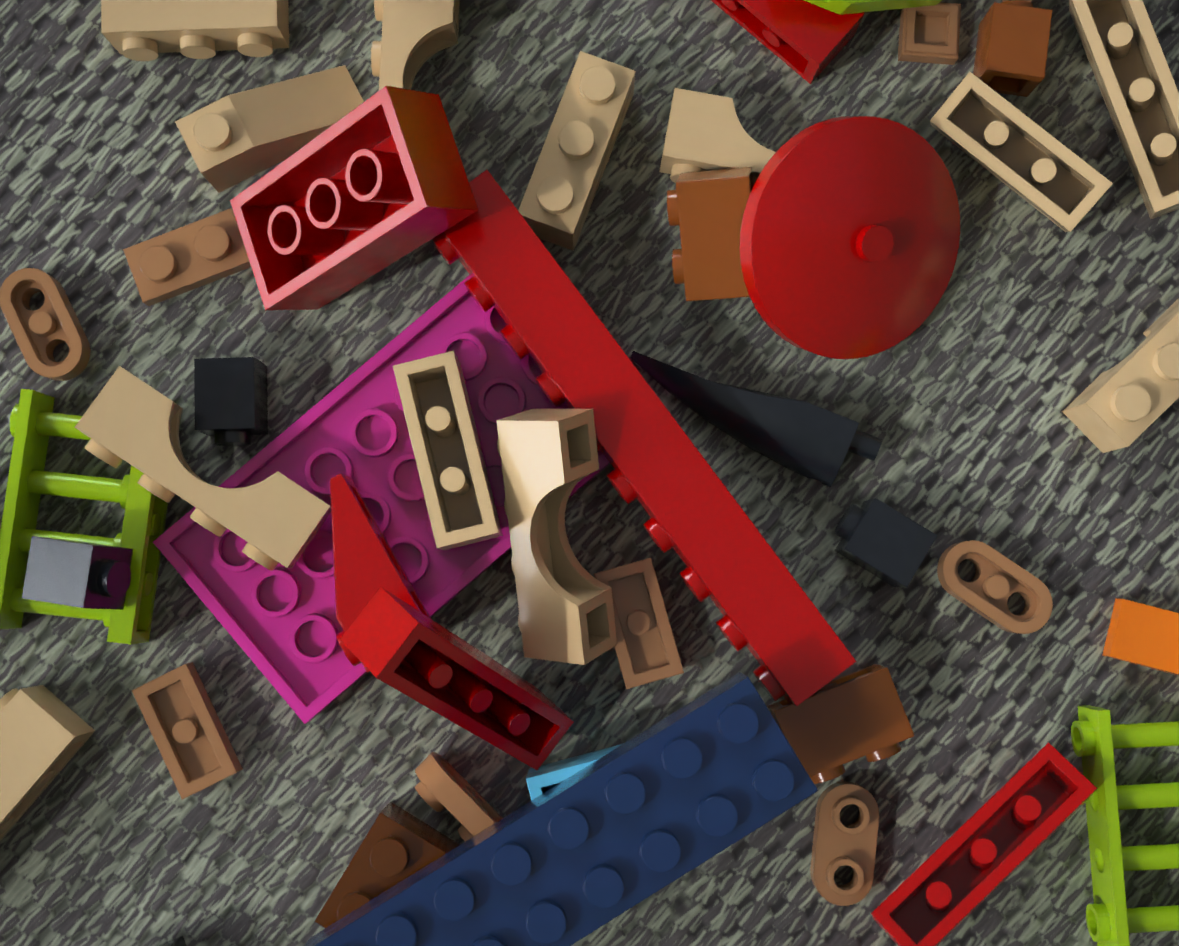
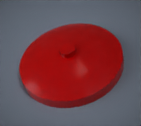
M874 116L831 118L805 128L788 140L770 158L753 185L746 203L740 231V261L743 279L752 303L765 323L790 344L805 351L834 359H858L872 356L897 345L910 336L929 317L939 303L948 286L957 259L960 242V211L956 190L949 171L935 149L922 136L905 125L886 118Z

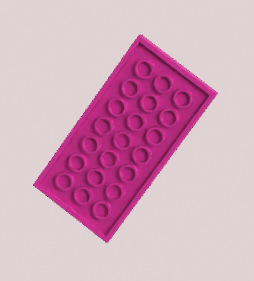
M470 275L218 486L223 488L247 487L267 479L276 472H280L331 506L330 479L340 473L350 477L430 618L511 549L509 523L504 507L505 490L502 464L497 448L498 430L496 420L530 409H569L565 402L556 408L541 390L535 378L542 374V371L528 354L520 360L506 343L499 331L507 324L495 308L492 307L484 312L464 285L467 280L472 278ZM454 351L461 363L503 536L448 550H441L436 547L393 365ZM601 450L598 451L599 470L580 480L568 499L610 464ZM193 507L155 539L153 543L304 724L310 722L367 673L362 663L356 666L351 664L337 640V634L342 632L343 629L336 618L332 514L330 513L293 568H286L278 563L272 572L245 555L242 550L247 541L229 529L224 532L222 537H219L192 520L190 515L195 510V507Z

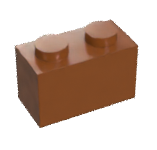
M752 167L681 173L676 180V189L667 191L669 225L680 227L681 249H673L672 251L673 277L675 284H685L686 301L750 297L741 269L740 231L746 203L753 188Z
M877 664L830 681L797 707L787 702L786 699L767 706L814 784L839 777L846 772L843 764L865 756L867 762H875L891 757L902 750L899 742L914 737L913 730L888 668Z

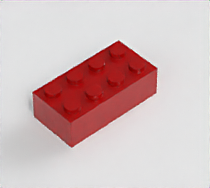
M392 86L383 87L230 200L265 310L320 309L478 211L439 94Z

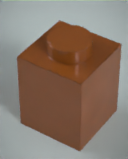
M1025 0L994 2L979 24L973 74L997 93L1028 97L1045 78L1052 10L1034 8L1032 3Z

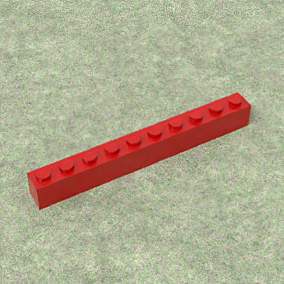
M485 170L469 182L478 211L431 239L432 243L449 265L459 260L472 277L464 285L480 308L486 312L494 307L507 324L499 332L520 360L528 354L542 371V374L536 377L535 380L550 402L556 408L565 402L569 409H593L597 452L601 450L614 468L607 475L611 484L627 504H630L635 499L639 501L650 516V519L643 523V526L664 553L672 547L687 566L679 574L700 602L708 597L712 599L723 614V617L716 624L735 650L738 652L747 646L761 665L753 671V674L774 701L784 696L787 702L797 707L857 661L489 171Z

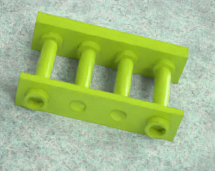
M21 389L19 403L13 407L10 415V432L14 440L0 529V630L22 628L23 614L27 612L103 621L104 626L108 627L107 642L122 644L149 642L161 551L153 541L164 533L168 503L137 483L143 473L132 465L130 474H126L123 479L44 471L49 436L90 440L91 438L74 428L82 416L53 413L54 397L35 390ZM44 494L120 503L121 508L125 509L122 533H118L115 538L37 530L36 524L40 496ZM32 536L133 549L130 566L131 582L126 592L124 610L78 608L23 599L22 592Z
M1091 705L1078 706L1079 720L1073 721L1071 726L1072 746L1075 754L1078 757H1082L1083 775L1097 788L1086 802L1094 903L1088 904L1086 907V923L1092 940L1097 942V946H1130L1129 933L1179 931V905L1127 908L1124 881L1125 871L1179 869V843L1122 846L1119 810L1179 807V782L1116 785L1113 750L1179 746V721L1111 725L1110 710Z

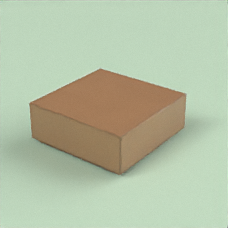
M940 2L934 6L901 9L898 61L954 65L958 60L961 4Z

